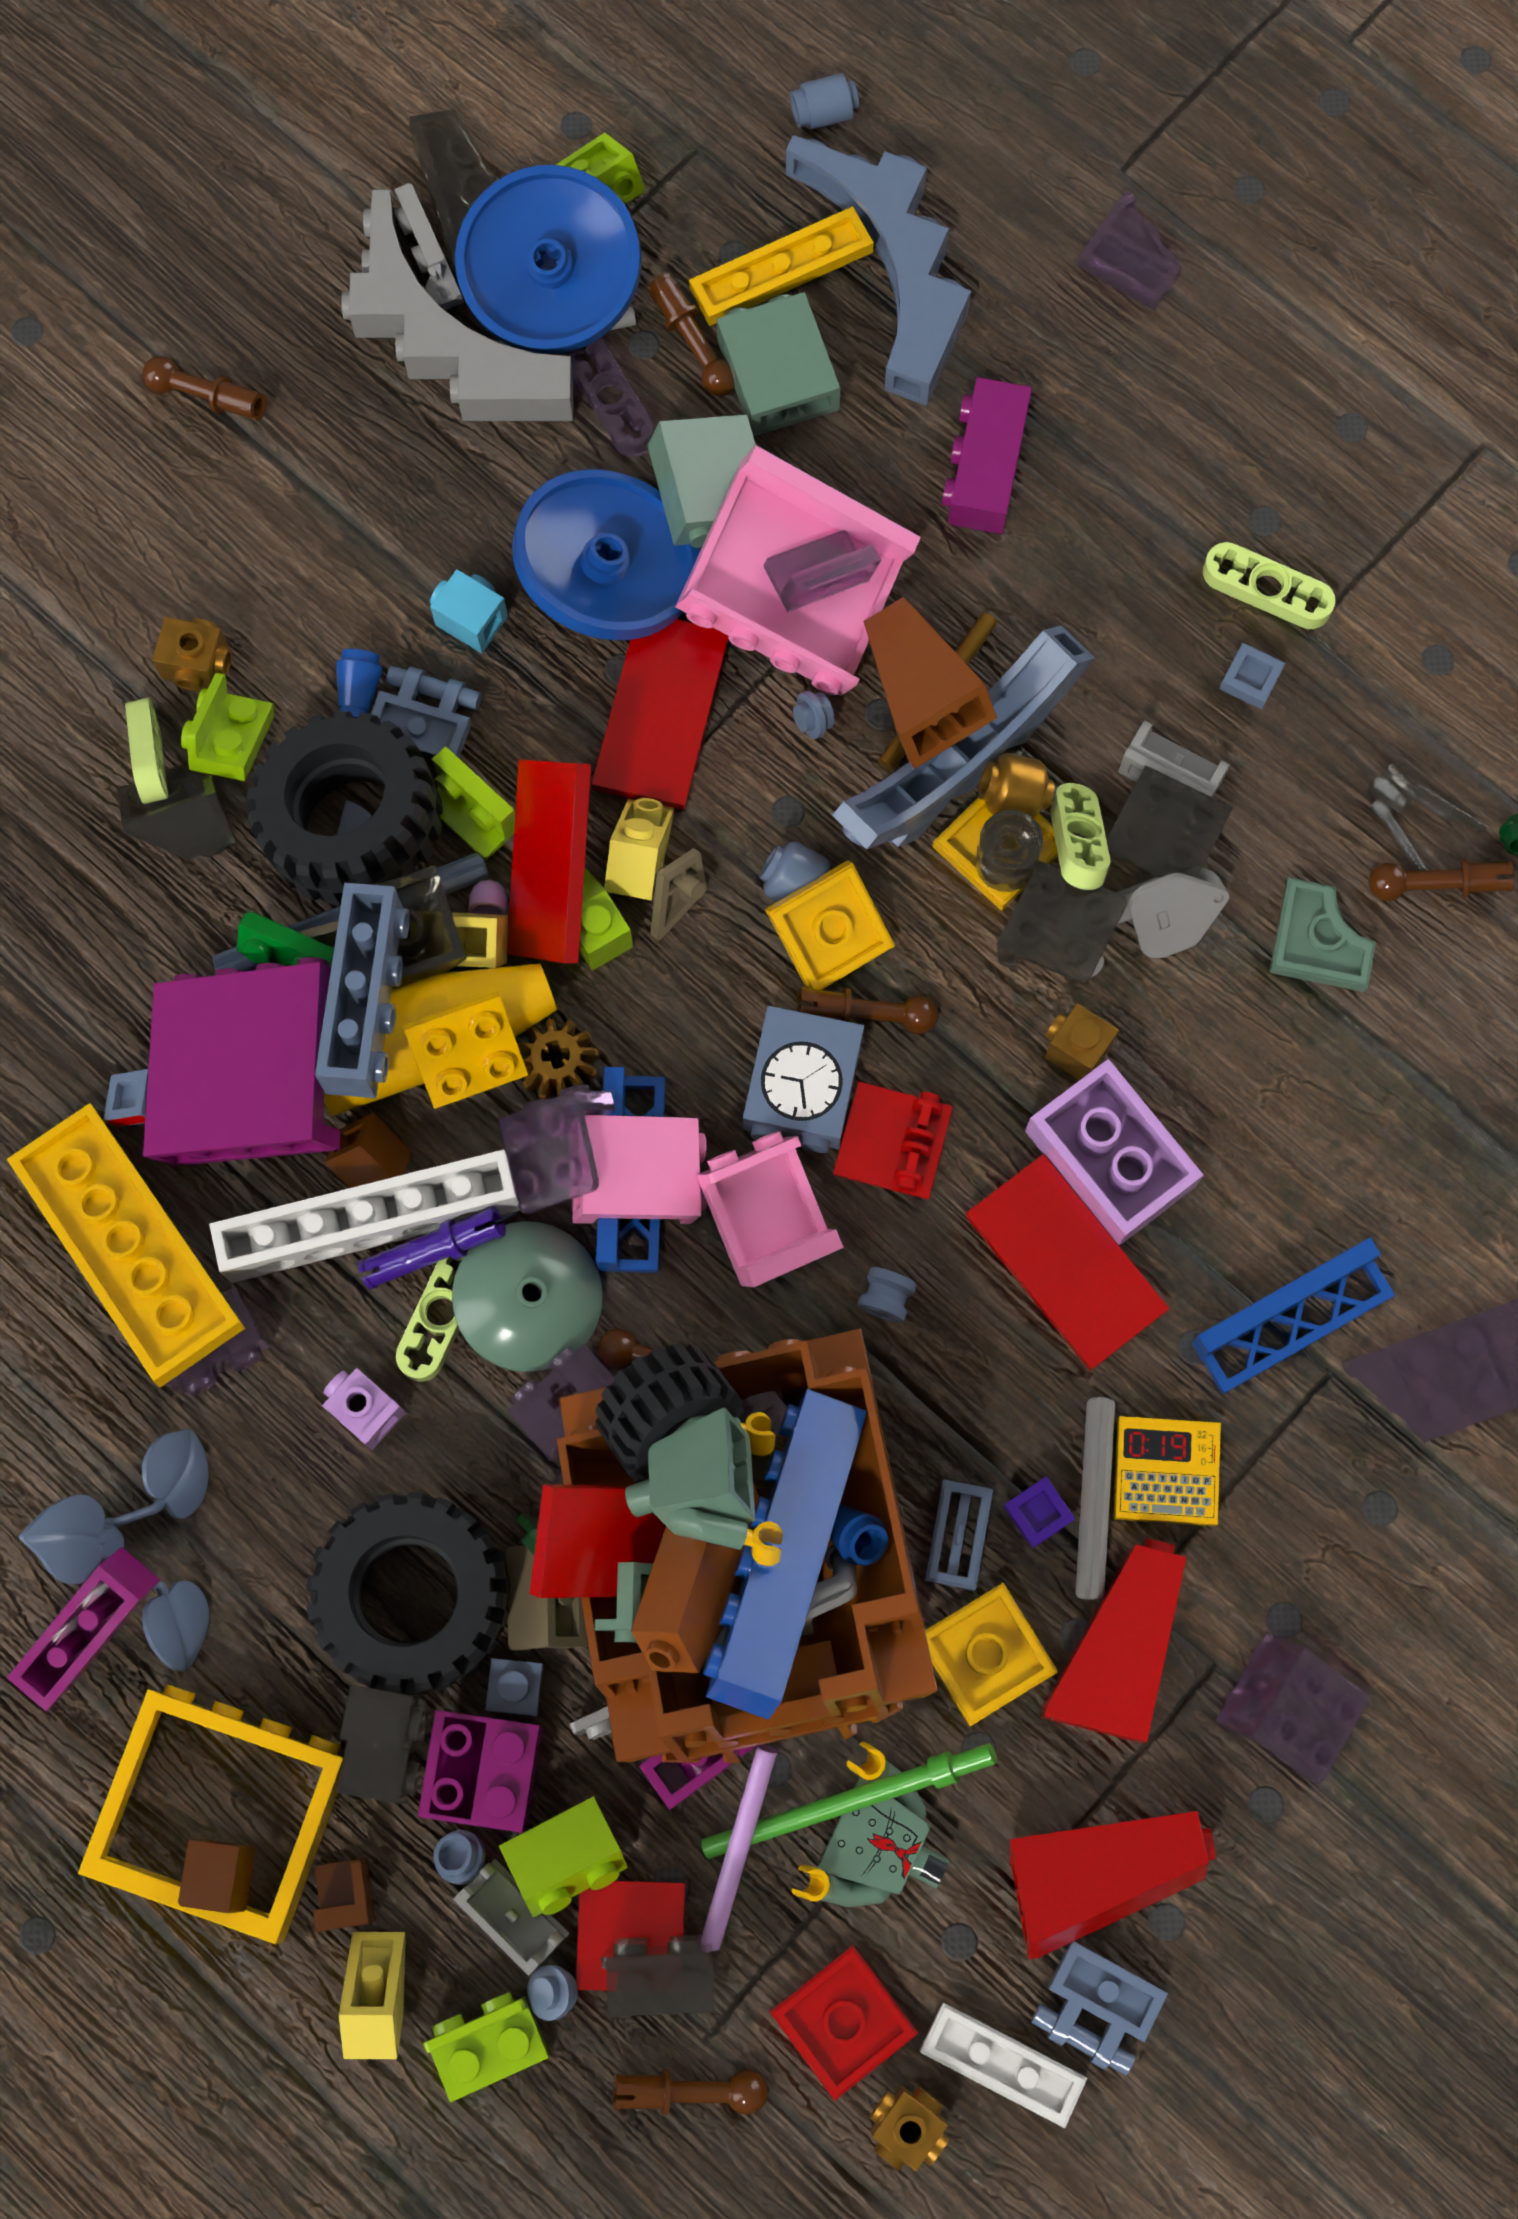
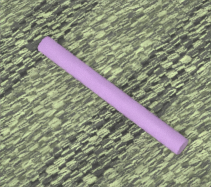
M757 1745L700 1940V1945L708 1950L718 1951L722 1944L778 1752L775 1748L768 1745Z

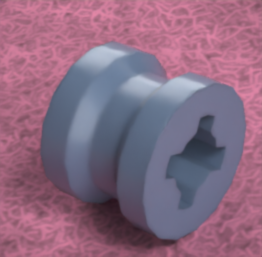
M871 1267L867 1276L870 1284L868 1291L860 1295L857 1307L878 1318L903 1323L907 1314L904 1307L906 1299L914 1294L917 1284L908 1277L896 1272Z

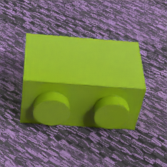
M594 1796L499 1845L533 1918L541 1913L551 1915L561 1911L570 1904L572 1897L589 1888L598 1890L610 1885L619 1877V1872L627 1869L622 1852Z

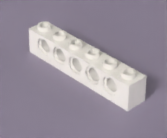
M503 1149L210 1223L209 1226L219 1272L231 1283L428 1234L439 1230L440 1224L445 1221L454 1219L456 1222H459L492 1206L496 1207L501 1215L522 1210L512 1165Z

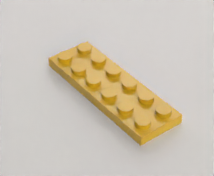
M91 1103L7 1158V1161L143 1367L159 1388L245 1329Z

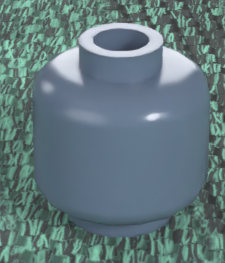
M796 841L789 842L784 847L776 845L759 875V878L764 881V894L778 902L830 871V862L826 857Z

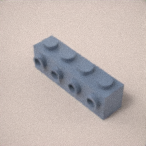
M344 883L315 1076L325 1094L376 1098L378 1082L385 1083L387 1079L389 1056L388 1052H383L385 1034L393 1033L396 1019L395 1004H390L392 986L400 985L403 970L402 957L397 956L399 939L407 938L409 930V910L403 908L397 891L393 886Z

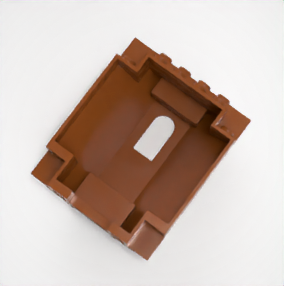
M861 1329L809 1341L798 1339L781 1340L771 1344L768 1350L755 1353L749 1351L729 1352L719 1356L714 1363L743 1403L741 1407L744 1410V1419L741 1423H746L748 1416L756 1412L765 1413L771 1419V1432L775 1434L774 1450L782 1452L786 1436L778 1434L787 1406L789 1404L798 1406L807 1389L867 1411L840 1503L875 1515L882 1520L888 1535V1546L884 1555L873 1564L856 1565L857 1593L852 1600L813 1617L814 1634L800 1637L782 1702L769 1720L707 1698L706 1694L711 1681V1677L703 1675L707 1660H705L699 1673L652 1671L637 1643L614 1642L615 1632L595 1631V1619H616L617 1597L581 1598L594 1683L607 1700L616 1762H635L640 1759L661 1755L662 1762L697 1763L703 1757L723 1753L724 1763H741L739 1749L838 1728L846 1740L857 1734L856 1723L870 1720L872 1723H878L903 1710L902 1701L925 1698L938 1691ZM606 1387L559 1398L565 1437L557 1438L563 1484H636L620 1464L596 1426L595 1420L598 1418L595 1413L597 1404L603 1400L601 1395ZM829 1539L827 1549L833 1544L831 1539ZM825 1556L817 1583L833 1577L832 1570L825 1563Z

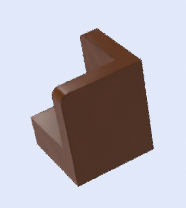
M372 1113L339 1129L340 1150L329 1151L325 1160V1164L349 1188L403 1175L410 1159L411 1151L375 1113Z
M209 1839L188 1840L178 1898L179 1905L222 1913L244 1912L247 1907L256 1846Z
M368 1857L319 1865L315 1868L320 1908L313 1910L315 1932L369 1924L376 1921Z

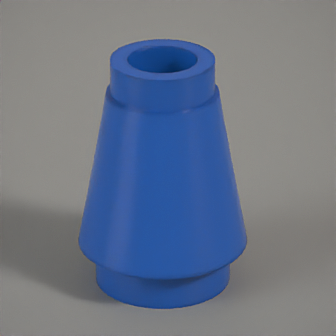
M360 649L342 650L341 660L336 661L339 712L350 711L354 718H358L360 713H368L370 711L383 671V667L379 665L380 656L378 654Z
M840 1503L830 1539L848 1563L853 1565H870L875 1563L884 1555L888 1546V1535L884 1523L875 1515Z

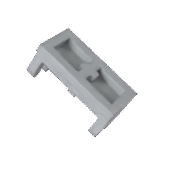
M1144 720L1130 746L1127 748L1118 772L1203 816L1227 774L1230 764L1221 760L1219 765H1216L1152 732L1153 724Z
M496 1858L480 1870L479 1875L453 1899L528 1976L570 1934L552 1914L544 1915L541 1913L534 1918L532 1917L513 1875Z

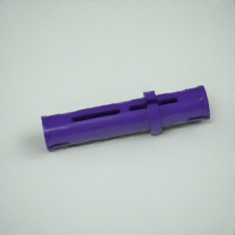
M492 1206L459 1222H456L454 1219L445 1221L440 1224L439 1230L369 1258H363L358 1263L359 1273L368 1270L373 1271L378 1268L379 1271L362 1277V1281L372 1290L379 1285L448 1257H452L455 1260L466 1256L468 1249L496 1238L500 1239L506 1235L505 1223L484 1228L485 1225L502 1219V1216L498 1209Z

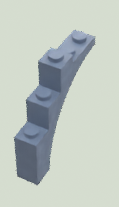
M793 135L786 149V176L816 189L843 210L853 206L874 242V248L885 265L895 296L898 327L897 336L886 367L884 390L927 406L968 316L971 290L963 288L957 281L949 278H936V274L947 251L949 228L941 226L939 222L930 217H917L914 215L925 192L927 167L919 164L909 156H897L884 151L878 166L870 164L869 161L859 155H846L828 148L818 140H806Z
M1062 625L1043 630L1020 658L988 691L997 719L915 769L908 762L866 791L844 800L832 816L843 826L844 834L852 842L863 846L866 850L886 842L900 847L918 840L952 798L970 792L976 787L988 762H994L1006 749L1023 744L1030 738L1094 661L1095 657Z

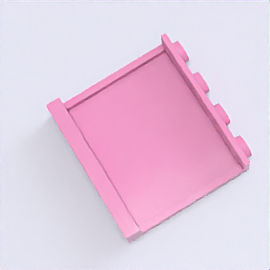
M755 446L741 460L675 607L687 613L686 617L692 623L704 628L713 627L728 635L729 641L735 646L748 651L756 650L771 658L770 662L776 668L788 673L797 672L812 680V685L817 690L829 695L838 694L842 696L854 688L860 680L854 675L869 642L863 621L883 610L903 561L914 554L921 537L764 449Z

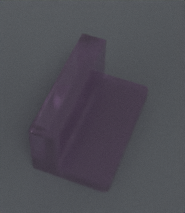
M842 530L771 556L765 560L763 567L786 611L790 612L869 582L880 564L881 558L873 544L856 550L848 533Z

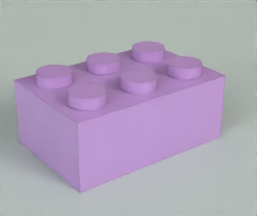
M1109 1059L1030 1117L1025 1130L1118 1246L1192 1191L1204 1176Z

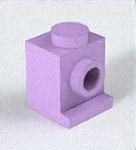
M358 1368L350 1375L344 1370L338 1373L323 1392L328 1399L322 1406L371 1450L377 1446L406 1414L394 1400ZM355 1395H364L366 1397L364 1409L359 1412L351 1411L349 1402Z

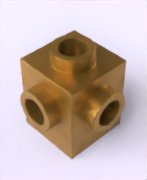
M165 617L152 661L162 679L171 680L176 686L185 690L200 691L201 687L208 689L215 673L228 674L232 662V649L228 646L221 629L208 620L192 618L188 622Z
M902 2085L895 2095L887 2091L869 2116L875 2122L870 2129L871 2135L879 2142L874 2151L899 2171L905 2163L914 2171L918 2170L923 2161L931 2166L949 2141V2138L943 2134L948 2125L945 2119L939 2115L944 2106L919 2086L914 2093H911ZM908 2121L916 2122L920 2126V2135L911 2142L905 2141L900 2136L901 2126Z

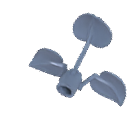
M183 1428L176 1432L166 1433L151 1444L142 1463L144 1487L150 1496L156 1498L151 1505L116 1518L105 1519L101 1505L94 1498L87 1495H71L57 1501L42 1511L19 1535V1539L37 1555L48 1572L57 1580L66 1584L86 1582L103 1561L121 1546L124 1548V1538L118 1530L120 1526L156 1514L164 1506L168 1513L176 1519L188 1517L200 1506L206 1494L209 1476L207 1458L201 1442L192 1430ZM160 1581L154 1588L158 1596L150 1599L143 1608L142 1624L144 1634L151 1649L167 1667L177 1672H186L196 1659L208 1631V1603L200 1588L190 1581H176L169 1589L164 1582Z

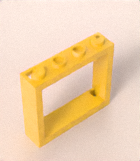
M166 1684L163 1693L148 1689L78 1874L273 1944L285 1942L351 1759L339 1755L338 1752L341 1745L327 1739L311 1735L308 1744L289 1737L292 1727L263 1718L259 1727L241 1720L244 1710L225 1703L214 1701L212 1709L194 1704L192 1702L195 1693L169 1684ZM162 1712L323 1768L270 1913L248 1905L244 1912L222 1913L182 1907L178 1903L181 1881L108 1856Z

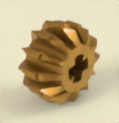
M549 1018L546 1021L548 1032L541 1034L537 1028L530 1027L528 1033L533 1043H518L520 1053L525 1057L523 1061L528 1076L524 1078L522 1083L527 1091L539 1087L538 1095L542 1101H547L551 1097L553 1090H556L560 1102L565 1103L568 1101L566 1089L572 1087L580 1095L586 1092V1087L580 1078L596 1079L597 1070L590 1063L598 1060L599 1054L596 1048L587 1047L591 1041V1035L588 1031L575 1035V1023L570 1020L564 1024L561 1031H557L554 1019ZM555 1053H561L563 1057L562 1062L564 1066L558 1069H553L551 1064V1055Z

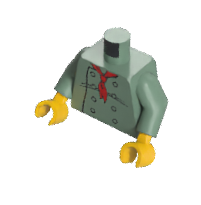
M726 1408L719 1409L709 1415L689 1417L673 1434L653 1443L649 1448V1479L627 1486L625 1490L627 1505L631 1513L635 1517H641L653 1512L675 1535L741 1550L743 1545L750 1546L752 1557L759 1564L773 1566L779 1563L781 1550L774 1545L763 1544L764 1542L782 1543L783 1532L778 1524L771 1521L763 1522L755 1530L748 1529V1523L756 1521L751 1454L764 1456L773 1452L775 1434L771 1432V1419L765 1413L756 1412L748 1416L746 1423H741L740 1419L733 1417Z
M864 1741L859 1745L868 1752L866 1762L861 1766H857L851 1761H847V1767L859 1775L854 1788L901 1773L900 1770L885 1760L881 1751ZM913 1791L841 1815L817 1868L806 1864L798 1866V1870L809 1873L810 1883L808 1887L803 1891L792 1888V1893L809 1901L822 1900L847 1908L882 1904L889 1898L891 1893L900 1895L908 1876L937 1889L950 1859L922 1846L931 1826L925 1822L926 1805L918 1792Z

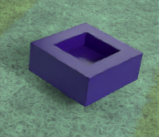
M1047 1476L1003 1506L1031 1549L1076 1519Z

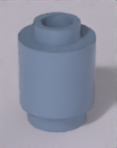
M843 73L800 83L799 89L790 91L792 113L798 128L808 126L810 130L848 121L853 119V109L859 108L856 85L853 80L846 81Z

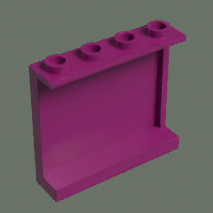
M313 957L301 958L298 960V965L293 966L261 963L256 966L255 971L247 972L223 968L216 970L215 976L208 977L195 974H178L174 976V981L154 984L143 1147L144 1157L171 1166L340 1150V1130L323 1124L325 1092L315 1076L331 967L328 966L327 960Z

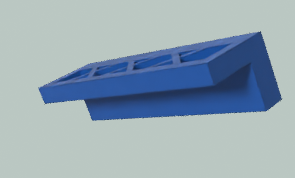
M604 1067L602 1115L634 1116L625 1107L626 1089L655 1090L654 1107L644 1117H664L665 1077L626 1076L624 1067ZM598 1218L596 1264L599 1271L659 1273L660 1219H650V1229L648 1231L641 1224L644 1219H628L630 1222L621 1229V1218ZM636 1227L649 1241L648 1260L619 1259L620 1241Z
M1371 1237L1204 1331L1191 1342L1222 1395L1395 1296V1293L1374 1261L1381 1253ZM1362 1268L1378 1294L1364 1302L1343 1296L1347 1277ZM1338 1283L1336 1294L1324 1291ZM1311 1297L1334 1302L1330 1320L1322 1326L1301 1321L1304 1303ZM1341 1304L1353 1307L1339 1315ZM1296 1307L1293 1318L1282 1315ZM1269 1321L1291 1326L1287 1346L1280 1350L1258 1345L1262 1325ZM1298 1328L1310 1331V1333L1296 1340ZM1253 1331L1251 1343L1238 1340ZM1227 1345L1248 1350L1244 1370L1229 1379L1213 1353ZM1255 1353L1268 1356L1253 1365Z

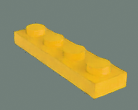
M852 206L689 279V289L707 323L711 326L717 323V318L725 316L733 309H749L873 253L874 242Z

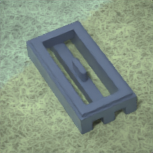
M949 1480L942 1481L924 1582L959 1587L970 1591L976 1590L993 1489ZM951 1492L960 1494L947 1574L937 1571ZM973 1496L980 1498L966 1578L957 1576L970 1499Z

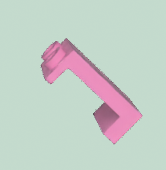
M580 1115L571 1125L573 1223L592 1224L598 1218L679 1219L680 1224H691L701 1217V1211L706 1210L707 1201L696 1176L700 1174V1163L704 1162L706 1156V1137L704 1133H699L698 1118Z
M780 1131L754 1140L752 1144L755 1150L738 1157L736 1151L732 1150L708 1160L710 1169L696 1175L741 1286L756 1287L844 1248L837 1230L827 1229L795 1149L801 1146L798 1136L783 1138Z

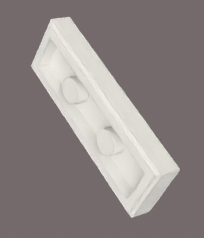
M942 2002L920 2049V2053L1063 2128L1066 2127L1087 2081L1086 2076Z

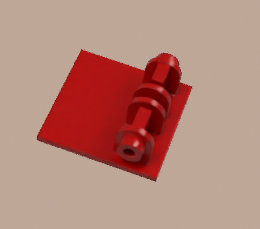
M858 1081L833 1175L929 1200L953 1106L940 1103V1096L934 1093L921 1092L920 1097Z

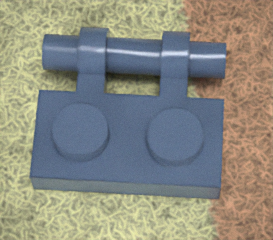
M390 666L386 683L400 688L398 696L379 691L371 714L377 715L381 724L383 721H390L400 727L404 736L411 737L424 758L432 760L445 746L460 758L472 724L470 717L456 714V711L460 706L477 711L481 703L482 692L466 688L465 682L452 678L445 682L425 676V670L412 666L408 670ZM422 694L441 701L439 707L436 708L416 702V699Z
M1073 1941L1069 1943L1048 1986L1049 1990L1066 1999L1061 2010L1057 2013L1040 2003L1031 2019V2023L1047 2031V2038L1060 2046H1063L1066 2042L1090 2055V2062L1103 2070H1106L1109 2066L1126 2076L1132 2068L1135 2056L1118 2047L1125 2032L1145 2043L1168 1993ZM1082 2008L1108 2022L1101 2037L1075 2023Z

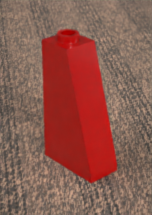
M1145 1539L1144 1546L1136 1544L1129 1549L1045 1701L1040 1718L1138 1743H1146L1148 1741L1187 1558L1174 1554V1545L1158 1540Z
M1198 1811L1010 1839L1009 1859L1028 1959L1040 1958L1205 1880L1209 1861L1215 1860V1846L1210 1828H1201Z

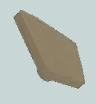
M691 849L657 872L650 935L658 941L669 932L707 890L701 853L696 849Z

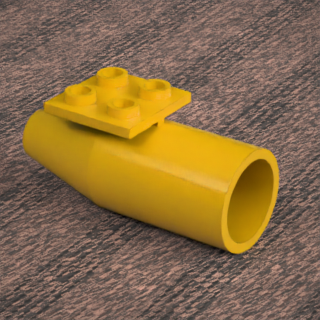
M541 963L438 973L393 989L390 1004H395L396 1008L395 1027L392 1034H385L383 1052H388L389 1056L386 1082H378L376 1098L324 1094L325 1106L332 1117L425 1084L433 1107L436 1109L528 1076L515 1038L557 1010Z

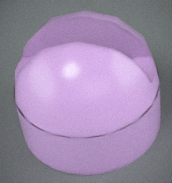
M494 880L480 881L473 887L469 896L468 912L506 915L508 895L504 887Z

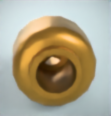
M1004 753L998 756L994 762H988L984 767L979 784V798L985 800L986 808L993 815L1023 822L1030 821L1037 816L1041 808L1047 809L1053 799L1054 782L1048 780L1047 768L1040 760Z

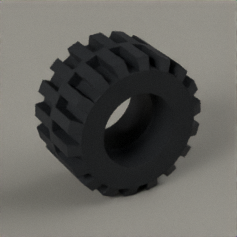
M682 1343L671 1344L667 1349L662 1347L653 1349L648 1355L644 1357L639 1356L633 1360L629 1367L621 1370L614 1377L615 1381L611 1385L606 1386L601 1395L603 1400L597 1404L595 1412L598 1416L595 1422L601 1436L629 1477H632L636 1483L649 1479L648 1450L651 1445L673 1434L689 1417L709 1415L719 1409L726 1408L733 1417H738L740 1422L744 1419V1410L741 1407L743 1403L711 1357L705 1350L701 1351L698 1346L689 1344L684 1347Z

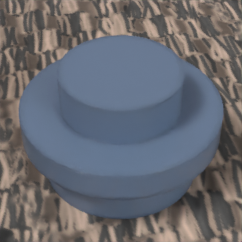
M805 691L798 695L797 705L793 707V717L798 729L803 733L806 732L813 739L824 736L826 730L831 729L834 725V713L828 698L822 692L814 694L811 691Z
M466 1830L450 1832L440 1839L434 1850V1863L438 1874L444 1880L453 1884L461 1885L474 1880L485 1863L486 1853L481 1839Z
M546 1965L539 1967L531 1975L527 1987L528 2002L534 2014L540 2019L546 2021L561 2019L576 2003L578 1996L577 1984L574 1977L568 1971L557 1965Z

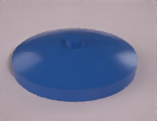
M538 165L527 167L502 177L476 199L466 214L458 234L455 268L460 290L469 309L478 322L491 335L517 349L538 354H560L583 348L595 342L621 320L638 288L641 274V249L637 231L629 211L616 193L605 183L575 168L560 165Z
M608 470L573 471L544 483L535 490L524 504L516 523L512 541V556L518 578L536 605L563 626L578 633L605 640L643 638L663 630L677 620L683 611L675 606L700 553V549L692 547L691 544L674 546L659 490L635 477Z

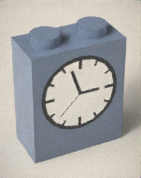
M767 1006L743 1114V1130L751 1131V1137L754 1139H759L777 1131L781 1132L783 1138L798 1136L801 1148L817 1153H827L829 1148L839 1149L862 1045L864 1025Z

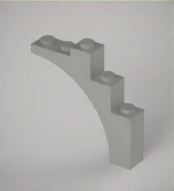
M372 190L371 208H364L363 211L365 237H370V250H362V273H350V291L342 292L343 319L351 321L355 338H396L397 361H404L409 379H450L451 403H459L462 421H573L574 377L571 356L538 354L499 344L467 328L443 310L417 281L402 254L398 241L397 219L391 191Z

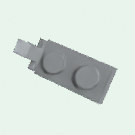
M407 183L394 189L401 203V207L394 210L405 236L414 233L419 245L412 247L411 251L422 275L427 272L430 275L425 290L443 310L463 304V297L413 185Z

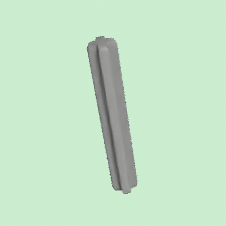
M1105 1397L1090 1398L1086 1406L1075 1592L1078 1598L1086 1600H1100L1105 1592L1115 1402Z

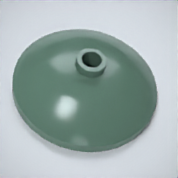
M539 1222L506 1224V1235L504 1237L496 1238L469 1249L466 1256L461 1260L452 1288V1307L455 1321L470 1347L490 1363L518 1372H536L550 1369L577 1354L595 1331L602 1309V1284L599 1272L586 1249L563 1230ZM533 1284L539 1289L540 1298L538 1301L528 1302L523 1298L522 1289L525 1285Z

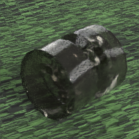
M1005 810L996 813L985 822L979 836L975 867L980 879L988 887L997 891L1012 892L1023 888L1033 879L1043 849V834L1039 824L1030 815L1017 810Z

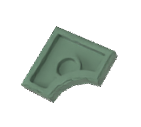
M1288 877L1284 887L1269 973L1365 992L1369 985L1376 942L1358 935L1344 922L1337 907L1336 887Z

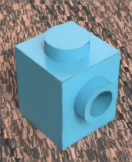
M456 569L448 581L443 580L437 585L430 599V608L436 626L478 652L483 653L508 618L504 597L495 593L494 586L477 574L469 577Z

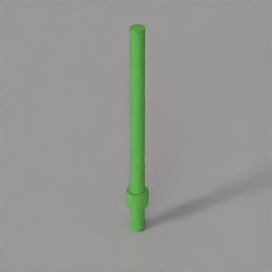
M988 1743L955 1755L947 1751L929 1757L925 1765L757 1820L750 1845L932 1785L940 1789L958 1783L962 1775L997 1764L995 1750ZM733 1829L702 1839V1850L707 1859L726 1854Z

